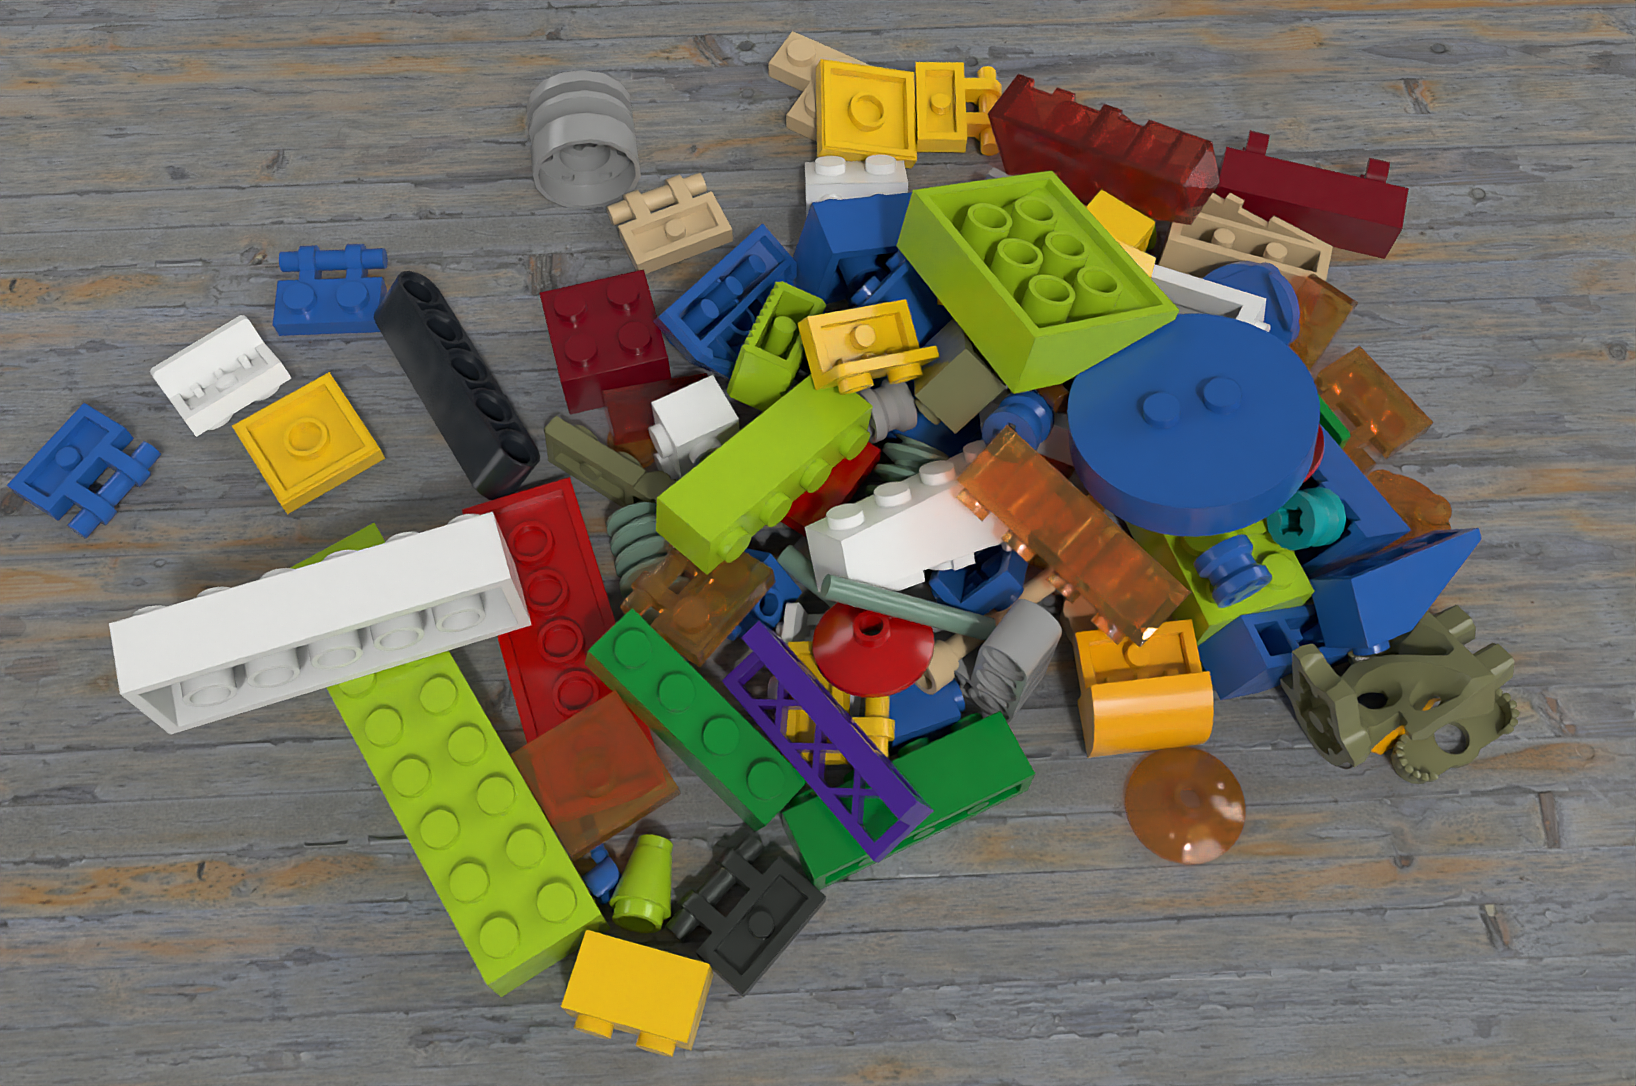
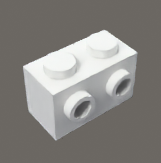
M713 375L651 402L655 425L649 427L648 430L658 452L653 455L658 470L671 476L672 480L676 479V482L740 431L739 418Z

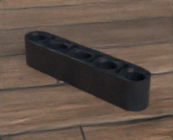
M412 271L401 272L374 312V320L476 491L489 500L516 493L540 461V453L537 446L440 290L432 281L419 273Z

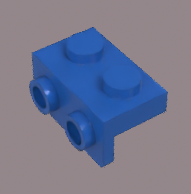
M1027 533L1029 544L1008 552L1002 548V544L979 550L974 553L975 564L955 571L953 569L933 570L929 584L937 603L980 615H985L993 608L997 612H1001L1010 607L1024 591L1023 584L1026 569L1029 565L1028 559L1032 537Z

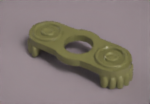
M1499 688L1495 691L1494 710L1489 714L1459 719L1448 723L1458 727L1466 738L1465 750L1460 754H1450L1443 751L1435 741L1434 733L1427 739L1413 741L1406 734L1401 735L1398 742L1394 745L1391 754L1392 766L1395 772L1405 781L1412 784H1423L1437 780L1440 774L1450 768H1460L1468 765L1479 755L1480 749L1503 734L1508 735L1514 731V727L1518 724L1516 718L1520 714L1519 710L1515 709L1517 702L1511 700L1509 693H1503L1502 689Z

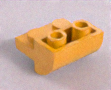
M1192 619L1075 632L1071 639L1081 696L1077 702L1087 758L1200 745L1209 739L1214 716L1210 671L1202 672Z

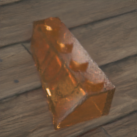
M1008 425L1002 426L953 479L962 488L955 498L982 522L989 514L1007 529L1000 539L1026 563L1035 555L1051 569V574L1045 580L1071 604L1079 597L1086 601L1097 612L1090 621L1116 645L1126 638L1129 642L1141 647L1191 593Z

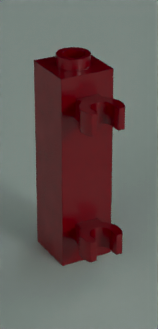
M1250 130L1246 147H1243L1242 150L1226 147L1219 167L1209 166L1203 186L1206 190L1226 199L1229 193H1232L1244 200L1242 205L1244 210L1267 222L1275 216L1335 248L1385 259L1403 229L1409 188L1386 183L1390 168V162L1369 158L1365 175L1361 174L1360 177L1265 156L1270 135Z

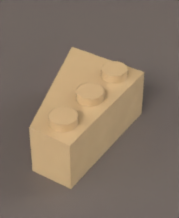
M1187 170L1171 216L1158 265L1203 279L1213 270L1233 262L1271 263L1279 269L1281 275L1288 280L1294 289L1300 309L1299 325L1305 326L1326 283L1333 246L1275 216L1269 222L1244 210L1242 208L1244 200L1232 193H1229L1226 199L1199 186L1201 177Z

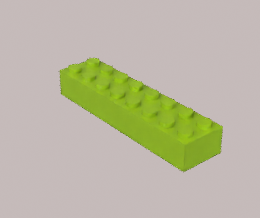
M372 523L290 568L297 569L321 562L325 557L337 551H359L383 544L386 541L376 524ZM449 650L326 687L489 988L500 997H503L581 947L586 930L603 934L611 929Z

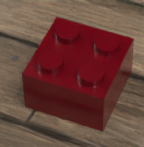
M644 269L539 293L561 386L570 415L673 391L669 359L661 330L653 322L657 315Z

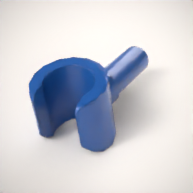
M587 816L580 820V825L591 857L597 865L581 877L599 904L604 905L610 901L622 875L604 847L594 817Z

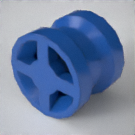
M1032 391L1016 394L1011 392L1000 402L998 408L986 418L983 424L982 438L987 449L1004 462L1013 464L1026 462L1035 454L1040 443L1051 434L1054 427L1053 411L1042 396ZM1010 423L1016 425L1015 430L1012 428Z
M1247 535L1233 536L1205 551L1193 563L1198 575L1209 579L1214 588L1212 598L1218 608L1232 606L1260 591L1272 580V575L1266 565L1257 564L1251 555L1253 544Z

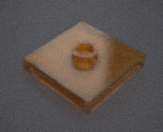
M616 690L510 754L573 861H576L681 794L679 787Z

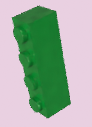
M633 608L588 650L585 665L754 832L765 827L807 783L799 772Z
M1001 711L986 718H983L981 713L971 714L956 722L950 728L951 734L932 743L928 737L920 738L907 744L897 752L898 759L891 761L892 764L934 811L882 860L1028 791L1035 772ZM854 770L844 776V784L835 788H853ZM866 782L865 789H872ZM813 789L793 798L788 804L790 809L782 812L783 829L808 881L818 890L877 863L870 858ZM839 797L852 812L853 798ZM865 798L863 826L877 841L899 819L881 799Z

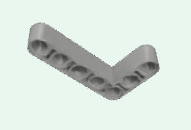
M802 535L793 547L812 562L807 538ZM924 582L897 591L898 593L937 603L932 594L931 587ZM1018 599L986 641L958 661L959 667L954 671V678L961 689L963 698L988 715L1001 711L1007 723L1012 721L1047 671L1062 634V628L1058 621L1036 603L1025 599ZM932 627L934 641H946L955 634Z

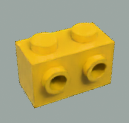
M586 930L561 1008L569 1016L576 1018L573 1028L578 1031L604 1039H611L613 1030L617 1029L638 1035L636 1047L655 1054L673 1057L676 1047L692 1051L714 974L711 965L708 963Z

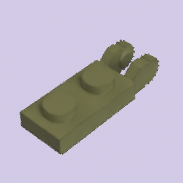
M555 416L544 428L548 462L623 508L640 502L657 504V497L676 483V479L672 480L671 476L663 471L646 473V470L643 469L642 465L633 456L625 452L617 453L600 443L596 436L584 426H572L558 416Z

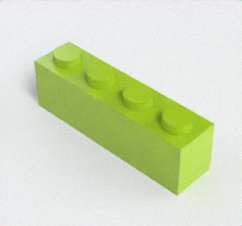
M810 374L657 497L656 532L706 575L724 560L727 563L733 562L745 551L753 535L765 525L768 527L777 525L786 516L793 501L805 491L813 493L818 490L827 480L834 466L844 458L848 460L854 459L864 449L870 438V432L867 430L873 406L856 392L840 395L838 386L815 390L812 375Z

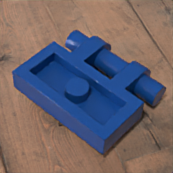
M347 244L345 250H320L317 245L300 246L298 251L280 252V270L282 272H299V280H280L277 282L272 325L278 335L380 332L374 320V312L385 297L387 287L382 277H368V269L387 268L388 258L385 248L366 249L364 244ZM346 270V278L322 279V271Z
M83 403L7 486L16 495L57 521L63 517L73 504L79 507L81 510L67 526L86 539L100 523L107 525L118 513L114 507L134 485L140 488L151 476L148 469L157 461L161 453L152 445L143 441L130 456L122 451L134 439L132 435L122 425ZM107 467L115 471L96 494L88 490Z

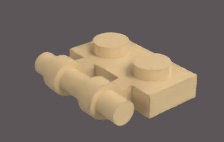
M701 173L682 178L680 174L666 179L664 186L642 194L639 190L624 194L623 201L606 207L613 226L631 220L619 225L618 230L620 239L636 271L644 269L645 274L733 241L732 228L713 192L711 191L693 198V196L707 191ZM673 204V206H670V207H668V208L659 210V211L654 212V213H650V212H652V211H655V210H658V209H661V208H663V207H666V206H669V205Z

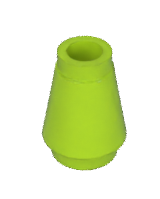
M650 834L638 837L636 847L632 851L609 902L610 906L614 909L612 921L616 925L634 932L656 933L661 930L663 920L670 917L671 854L673 850V843L670 840Z

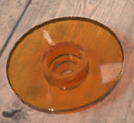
M1166 748L1152 753L1136 767L1128 781L1125 792L1126 815L1133 832L1146 848L1170 862L1196 865L1215 860L1235 844L1244 826L1246 805L1238 780L1222 761L1196 748ZM1191 790L1196 793L1200 800V806L1197 808L1186 806L1181 800V791Z

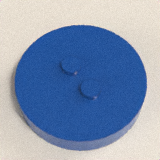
M1178 314L1175 320L1076 375L1071 386L1067 410L1070 455L1079 479L1093 498L1111 513L1133 525L1146 530L1175 536L1197 537L1232 532L1257 523L1273 514L1297 492L1304 482L1312 464L1320 421L1318 391L1313 377L1299 356L1285 343L1267 331L1250 323L1219 315Z

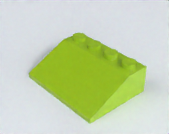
M1053 171L929 187L912 191L896 246L1013 394L1062 384L1175 320L1180 311Z

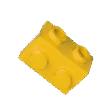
M906 299L808 316L797 323L815 390L838 386L840 395L855 393L874 386L873 379L884 376L888 377L890 385L907 382L923 376L921 366L940 357L937 346L919 347Z

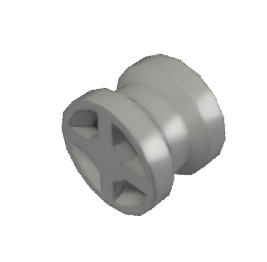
M886 378L878 388H867L856 392L873 406L867 430L870 432L868 442L873 444L886 438L889 431L894 429L905 432L916 427L918 421L917 410L911 391L905 382L890 385L888 378Z

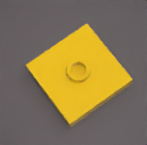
M820 59L816 66L817 157L839 156L844 158L845 161H865L867 157L872 155H889L894 157L896 161L904 160L905 168L912 169L917 162L914 72Z
M330 372L232 425L287 515L385 459L381 449Z

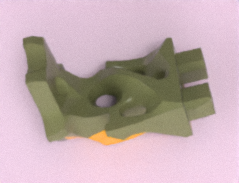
M1454 605L1434 615L1427 610L1412 631L1388 640L1390 648L1385 651L1364 656H1356L1353 654V651L1348 652L1350 667L1341 677L1334 672L1324 655L1314 644L1302 645L1292 651L1293 673L1281 678L1280 681L1282 688L1292 702L1298 722L1319 754L1334 766H1340L1348 762L1353 767H1356L1365 762L1371 752L1382 755L1394 747L1399 737L1403 734H1406L1412 741L1429 738L1438 729L1450 722L1489 714L1494 710L1495 691L1513 677L1515 661L1498 643H1491L1472 654L1464 645L1475 639L1476 626L1465 611L1458 605ZM1376 692L1382 693L1388 701L1385 706L1379 709H1368L1357 702V697L1363 693ZM1441 700L1437 707L1432 708L1435 702Z

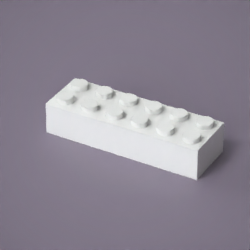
M493 512L483 515H461L442 527L421 533H399L380 545L359 551H337L315 564L297 569H275L265 573L260 580L232 588H210L199 593L194 599L170 606L155 605L144 607L134 612L132 617L109 623L120 695L170 735L532 625L514 560Z

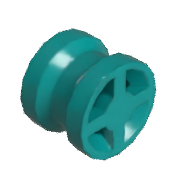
M1323 487L1310 488L1303 491L1297 490L1282 507L1267 517L1268 531L1273 540L1282 548L1288 550L1332 544L1341 536L1346 522L1345 508L1339 496L1330 489Z

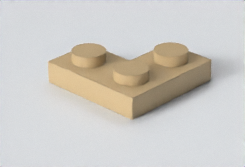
M792 31L770 60L769 77L803 91L786 115V126L788 129L817 142L816 66L820 59L871 65Z

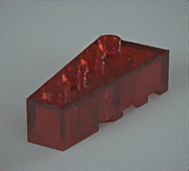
M1017 74L987 115L1006 174L1016 176L1053 171L1085 206H1088L1100 190H1103L1148 218L1192 225L1220 183L1212 141L1152 120H1148L1145 126L1133 123L1127 116L1122 114L1123 110L1104 104L1100 110L1076 103V94L1057 87L1051 94L1034 88V79L1021 74Z

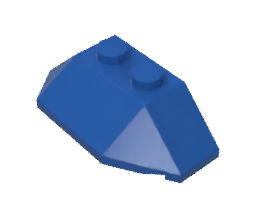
M762 223L653 322L689 363L730 380L741 347L744 345L749 331L752 329L767 297L770 295L771 289H773L775 282L780 281L794 286L793 280L797 277V262Z

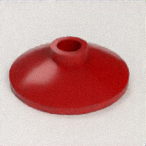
M838 602L822 616L816 626L812 642L813 655L816 666L822 676L838 690L864 698L886 697L907 689L926 672L934 653V634L931 626ZM872 630L881 631L877 635L873 636L863 634L867 631Z

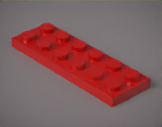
M570 477L461 509L463 515H483L493 512L514 560L532 625L498 635L497 638L548 821L552 828L668 790L649 727L585 665L588 650L616 622Z

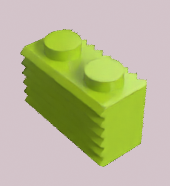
M783 281L775 282L759 316H757L752 329L749 331L748 337L745 339L744 345L741 347L726 390L729 397L764 412L788 393L806 355L797 323L808 316L823 314L826 307L823 299Z

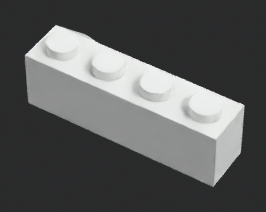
M984 440L967 444L964 446L962 453L949 458L947 461H933L921 466L918 474L901 482H889L875 488L873 495L857 503L833 507L826 513L827 517L805 527L818 592L821 591L823 579L827 574L897 592L925 582L923 571L926 569H953L955 571L975 564L974 552L1000 544L1008 552L1029 544L1027 537L1029 532L1048 527V531L1055 535L1072 529V521L1067 511L1029 460L1017 464L1004 462L987 449Z

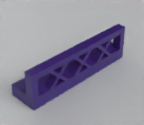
M758 621L741 637L752 652L722 682L870 858L879 863L934 810L777 633ZM764 665L778 680L777 699H755L744 686ZM789 695H791L795 700H790ZM765 709H776L775 721ZM788 709L804 710L815 722L814 743H793L786 735ZM802 753H813V766ZM826 753H841L854 767L853 788H831L824 780ZM866 782L872 789H865ZM839 797L853 798L852 812ZM865 798L881 799L899 819L877 841L863 826Z

